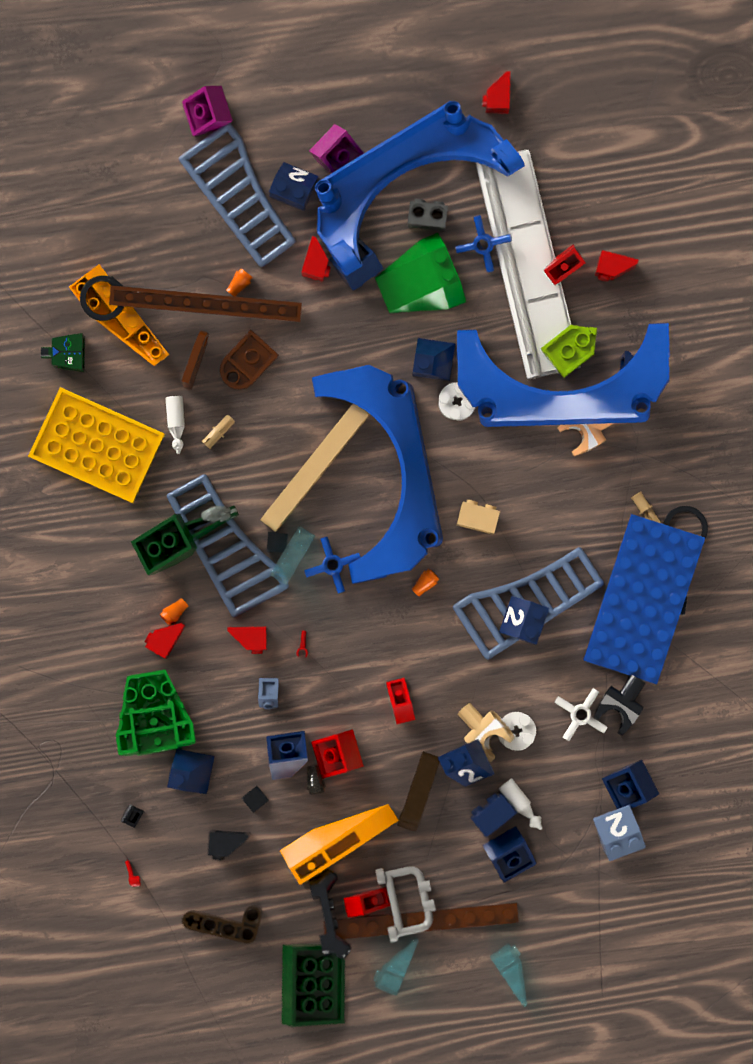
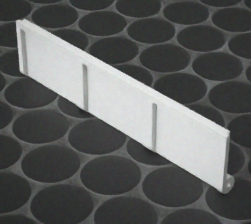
M528 149L518 152L524 161L525 167L508 177L483 164L476 163L493 238L508 234L512 236V242L495 246L527 379H536L559 373L544 355L541 348L570 326L571 321L561 282L554 286L543 271L555 259Z

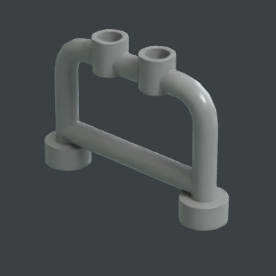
M414 866L383 872V868L376 869L378 885L386 884L395 923V926L387 927L390 942H397L398 937L427 930L433 922L432 911H436L434 900H429L428 892H432L429 880L425 881L422 871ZM413 874L417 878L425 921L419 925L403 928L393 878Z

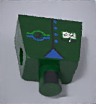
M83 333L52 338V347H41V358L52 359L51 363L55 368L85 372V336Z

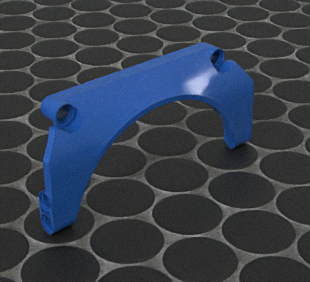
M450 101L318 181L315 185V190L323 206L318 207L317 234L333 259L347 276L363 266L358 245L361 223L372 201L390 182L419 166L449 160L483 164L508 177L525 167L519 153L507 139H502L492 125L480 121L471 115L465 117L460 103Z
M669 323L649 324L639 350L618 373L601 383L573 391L541 390L514 380L501 371L486 354L478 337L477 330H457L458 388L472 407L478 406L480 423L485 427L642 423L650 418V401L656 402L669 382ZM639 409H645L646 411L643 412V413H641V412H638L637 410H639ZM486 413L492 414L490 417L483 416Z
M371 365L313 377L312 383L315 397H331L351 402L367 411L382 425L395 446L401 466L402 490L395 518L381 541L367 554L348 565L352 584L412 570L428 554L426 548L438 547L443 541L412 385L404 380L393 381V375ZM405 384L406 391L400 394L399 388ZM432 533L436 536V541L433 544L429 542V536Z

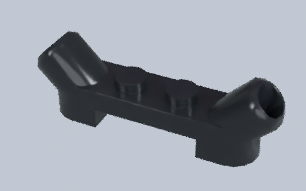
M324 869L318 878L309 879L313 900H321L327 934L319 935L324 956L334 954L340 959H345L352 947L351 944L336 935L335 930L339 929L337 918H333L331 911L335 910L333 898L329 899L328 893L338 880V876L331 870Z

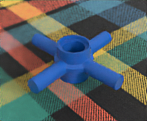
M481 215L474 216L478 236L472 243L456 246V252L462 253L475 250L477 253L483 254L487 272H492L494 267L490 252L494 245L512 242V236L508 234L493 238L485 233ZM480 240L487 241L488 248H483L480 245Z
M328 537L321 538L326 558L323 560L322 565L304 570L306 578L325 572L328 575H332L338 594L345 592L340 572L344 565L361 558L360 554L356 553L340 558L337 555H333ZM330 560L338 562L336 570L328 569L327 564Z

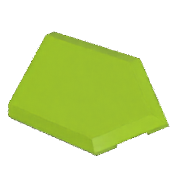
M570 325L541 348L544 355L563 378L567 377L594 355L597 328Z

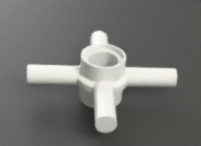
M593 688L585 702L576 706L559 696L554 703L571 713L572 723L565 732L564 739L570 741L578 726L587 723L605 733L608 727L591 717L592 714L589 709L599 691ZM579 709H583L586 712L584 720H578L576 717V712Z

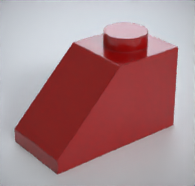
M506 71L487 89L486 95H483L482 107H486V113L508 114L510 107V71Z
M312 236L301 273L302 276L324 282L325 277H329L331 266H329V260L317 238Z
M573 244L559 254L543 271L555 286L586 262Z
M602 250L594 276H598V279L602 281L614 280L634 269L639 260Z
M179 623L154 630L153 633L150 632L144 641L147 643L145 647L167 659L186 625Z
M266 626L227 627V631L246 650L251 651V654H263V650H267Z
M405 678L386 682L396 724L415 720Z
M386 887L343 898L348 917L365 915L391 906Z

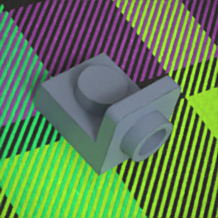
M259 678L258 702L260 708H278L279 678Z

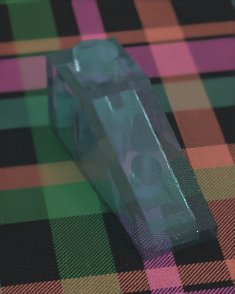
M299 526L270 576L287 584L315 535Z
M414 937L387 961L380 971H376L373 981L376 982V988L397 996L419 941L418 938Z
M507 943L490 955V958L523 1007L527 1006L521 960L518 957L521 953L515 945L511 947Z

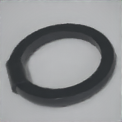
M101 275L91 278L84 284L80 293L82 309L89 317L98 321L114 319L122 312L123 306H118L113 312L106 315L96 314L88 307L86 294L89 288L98 282H108L111 286L123 287V285L113 276Z
M679 506L671 510L665 517L663 524L669 526L671 519L677 513L690 512L694 514L702 525L701 536L706 539L708 523L705 516L698 509L691 506Z

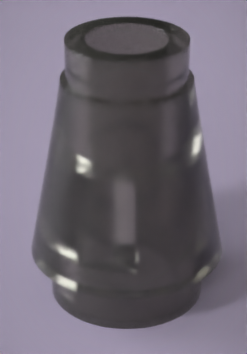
M318 765L308 766L307 790H309V794L325 792L324 787L326 786Z

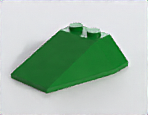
M438 233L419 240L375 278L389 313L448 310L467 302L457 271L446 245Z

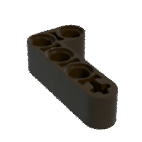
M422 752L397 826L416 832L440 763L438 756Z
M251 905L246 908L242 922L190 910L183 915L182 924L189 930L249 944L257 936L262 911L258 906ZM256 910L258 918L251 920L248 917V911ZM193 915V918L199 921L201 917H204L201 927H198L199 922H193L192 925L189 924L187 918ZM206 920H213L216 924L215 928L208 929L205 926ZM227 924L233 925L234 933L227 934L224 931V926ZM245 929L252 930L253 937L250 939L245 938L243 931Z

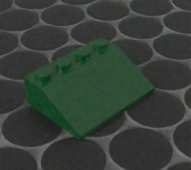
M321 944L283 945L282 1024L290 1027L344 1023L345 959H340L334 954L324 956Z

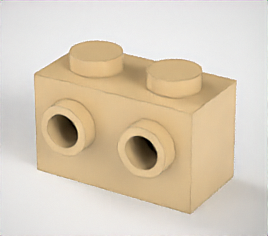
M467 500V502H462L456 526L494 535L500 511L496 510L497 507L486 504L485 507L478 506L476 501Z

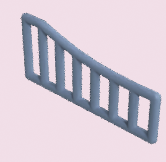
M231 123L218 128L179 157L180 163L260 267H264L295 244V238L283 224L263 193L248 158L243 139ZM228 131L234 140L194 169L188 160ZM238 147L241 158L208 183H205L200 174ZM244 166L247 177L219 198H216L211 189ZM251 183L255 194L228 213L222 204ZM260 200L265 210L239 228L233 219ZM270 216L275 226L251 243L245 236V233ZM278 232H281L286 241L262 258L256 249Z
M205 474L167 494V499L175 514L180 513L185 523L189 522L185 514L211 500L215 506H224L208 476ZM203 483L208 494L181 508L176 498ZM234 519L227 521L228 526L201 541L196 540L194 542L198 547L196 552L231 616L237 617L288 589L289 584L279 566L246 536ZM208 523L190 529L189 532L191 536L195 534V530L205 526ZM231 532H234L240 539L239 542L208 558L203 549ZM245 546L255 554L220 574H217L213 567V564ZM260 560L269 567V569L229 591H226L221 582ZM275 574L280 583L278 586L238 608L235 607L231 600L232 597Z
M581 547L576 548L561 559L525 578L510 584L469 594L453 605V610L485 659H491L519 640L513 637H509L506 640L503 638L479 599L491 597L504 617L507 607L498 594L510 591L513 597L524 599L517 588L529 585L541 605L549 608L545 624L604 585V581ZM576 557L580 558L595 581L586 588L569 564ZM560 567H563L579 592L571 598L567 596L552 573ZM546 576L563 602L554 609L535 582ZM471 602L498 643L491 650H488L462 610L463 607Z

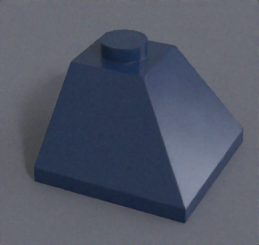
M418 338L412 376L450 381L455 343Z
M305 731L266 736L272 780L290 778L308 762Z
M176 749L167 787L207 794L215 756Z

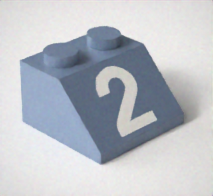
M629 805L593 818L602 848L609 861L646 848L641 831Z

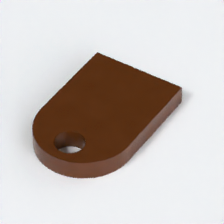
M201 330L196 338L181 380L184 388L192 390L207 347L208 332Z
M250 330L222 360L220 365L221 378L232 389H246L254 384L279 355ZM234 372L238 375L236 382H229L227 380L229 373Z

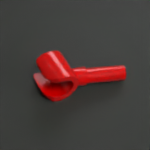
M306 631L301 633V643L297 649V657H299L300 650H305V658L308 655Z
M130 860L125 861L129 873V884L132 887L141 886L140 876H134Z

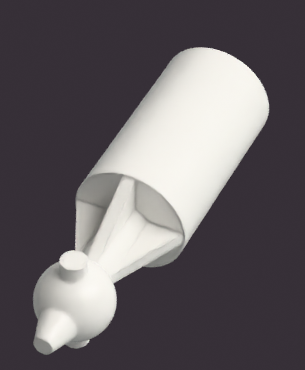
M170 396L165 398L167 424L174 438L172 447L176 450L177 454H180L184 445L180 439L185 427L183 397Z
M512 778L498 788L517 813L530 819V827H535L539 830L543 829L541 817L534 816L530 800Z

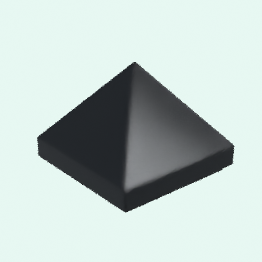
M130 804L125 810L121 822L135 828L144 810Z

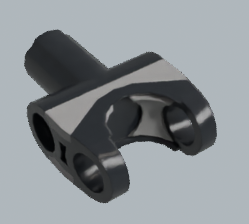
M631 674L621 691L610 686L601 699L594 718L599 720L603 713L605 714L608 710H616L621 716V727L617 733L621 736L624 735L644 708L635 700L646 683Z

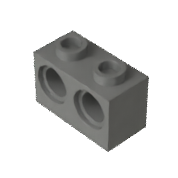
M422 199L410 201L407 227L445 232L448 205H444L443 202L439 201L425 203L426 201ZM421 210L424 214L421 217H416L413 212ZM439 212L442 214V218L434 219L432 214Z

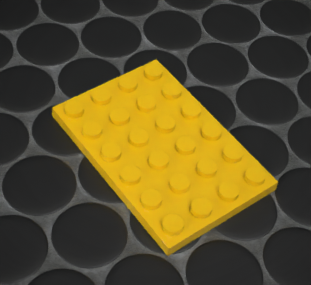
M60 387L28 457L130 503H134L165 434Z

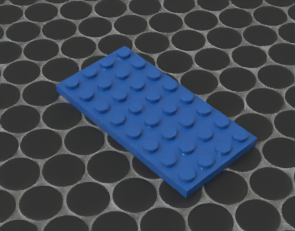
M630 515L583 659L584 661L630 676L632 674L639 679L654 684L658 683L705 537L640 516Z

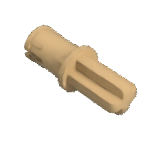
M226 415L216 427H212L213 430L202 442L211 449L221 437L224 438V434L235 423L234 419Z
M642 492L631 497L640 511L639 514H642L646 519L660 523V520L652 510L653 506L649 505Z

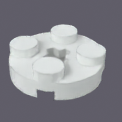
M458 382L445 386L439 395V409L448 419L464 420L475 409L458 388ZM454 397L462 399L461 406L452 404Z
M511 712L502 718L510 730H514V726L517 725L519 729H522L519 737L513 734L514 739L511 742L498 736L500 742L505 747L519 751L526 749L533 743L536 736V726L528 715L521 712Z

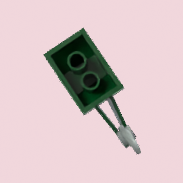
M215 506L204 511L201 518L186 523L180 513L174 514L131 541L147 575H154L192 556L198 548L194 541L237 517L239 513L235 506L226 508V506ZM210 521L213 523L192 536L189 532L190 529Z

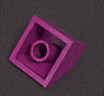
M204 86L182 101L193 137L215 131L233 121L222 86Z
M336 124L309 150L316 161L330 174L364 154L349 133Z

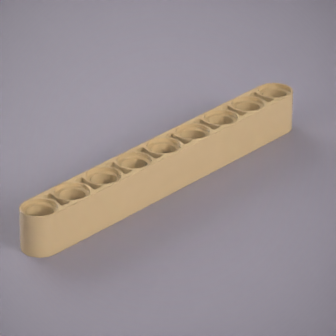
M352 404L260 521L274 532H277L370 414L361 407Z

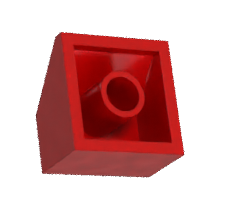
M353 729L311 741L322 779L364 767Z

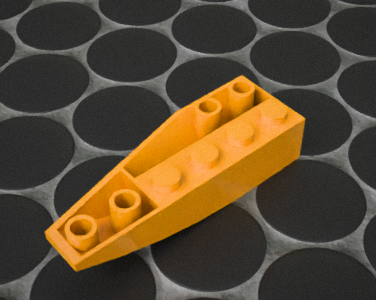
M99 264L70 285L69 288L80 301L81 290L88 280L96 276L108 275ZM108 282L95 283L87 291L86 303L90 310L96 314L106 315L118 307L109 305L111 285ZM124 307L122 312L114 319L108 321L96 320L153 366L169 356V353L133 307Z
M389 804L312 829L281 849L280 852L289 869L301 885L399 820Z

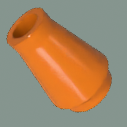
M241 268L239 271H236L227 291L236 297L238 293L252 283L253 277Z
M428 568L427 571H423L412 590L420 597L423 593L437 585V581L440 578Z
M180 598L175 603L162 609L163 612L160 616L170 626L177 622L189 606Z

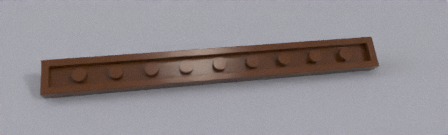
M110 286L109 305L292 322H300L302 303L122 286Z
M517 903L432 911L433 922L423 932L519 923ZM424 911L400 913L403 928L419 925L425 921ZM393 914L337 919L339 929H336L335 932L342 939L389 935L387 927L395 926ZM323 921V923H324V934H327L326 926H325V921Z

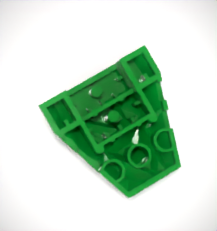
M166 670L127 676L122 712H120V722L116 732L119 756L135 754L138 756L182 748V746L196 743L193 722Z

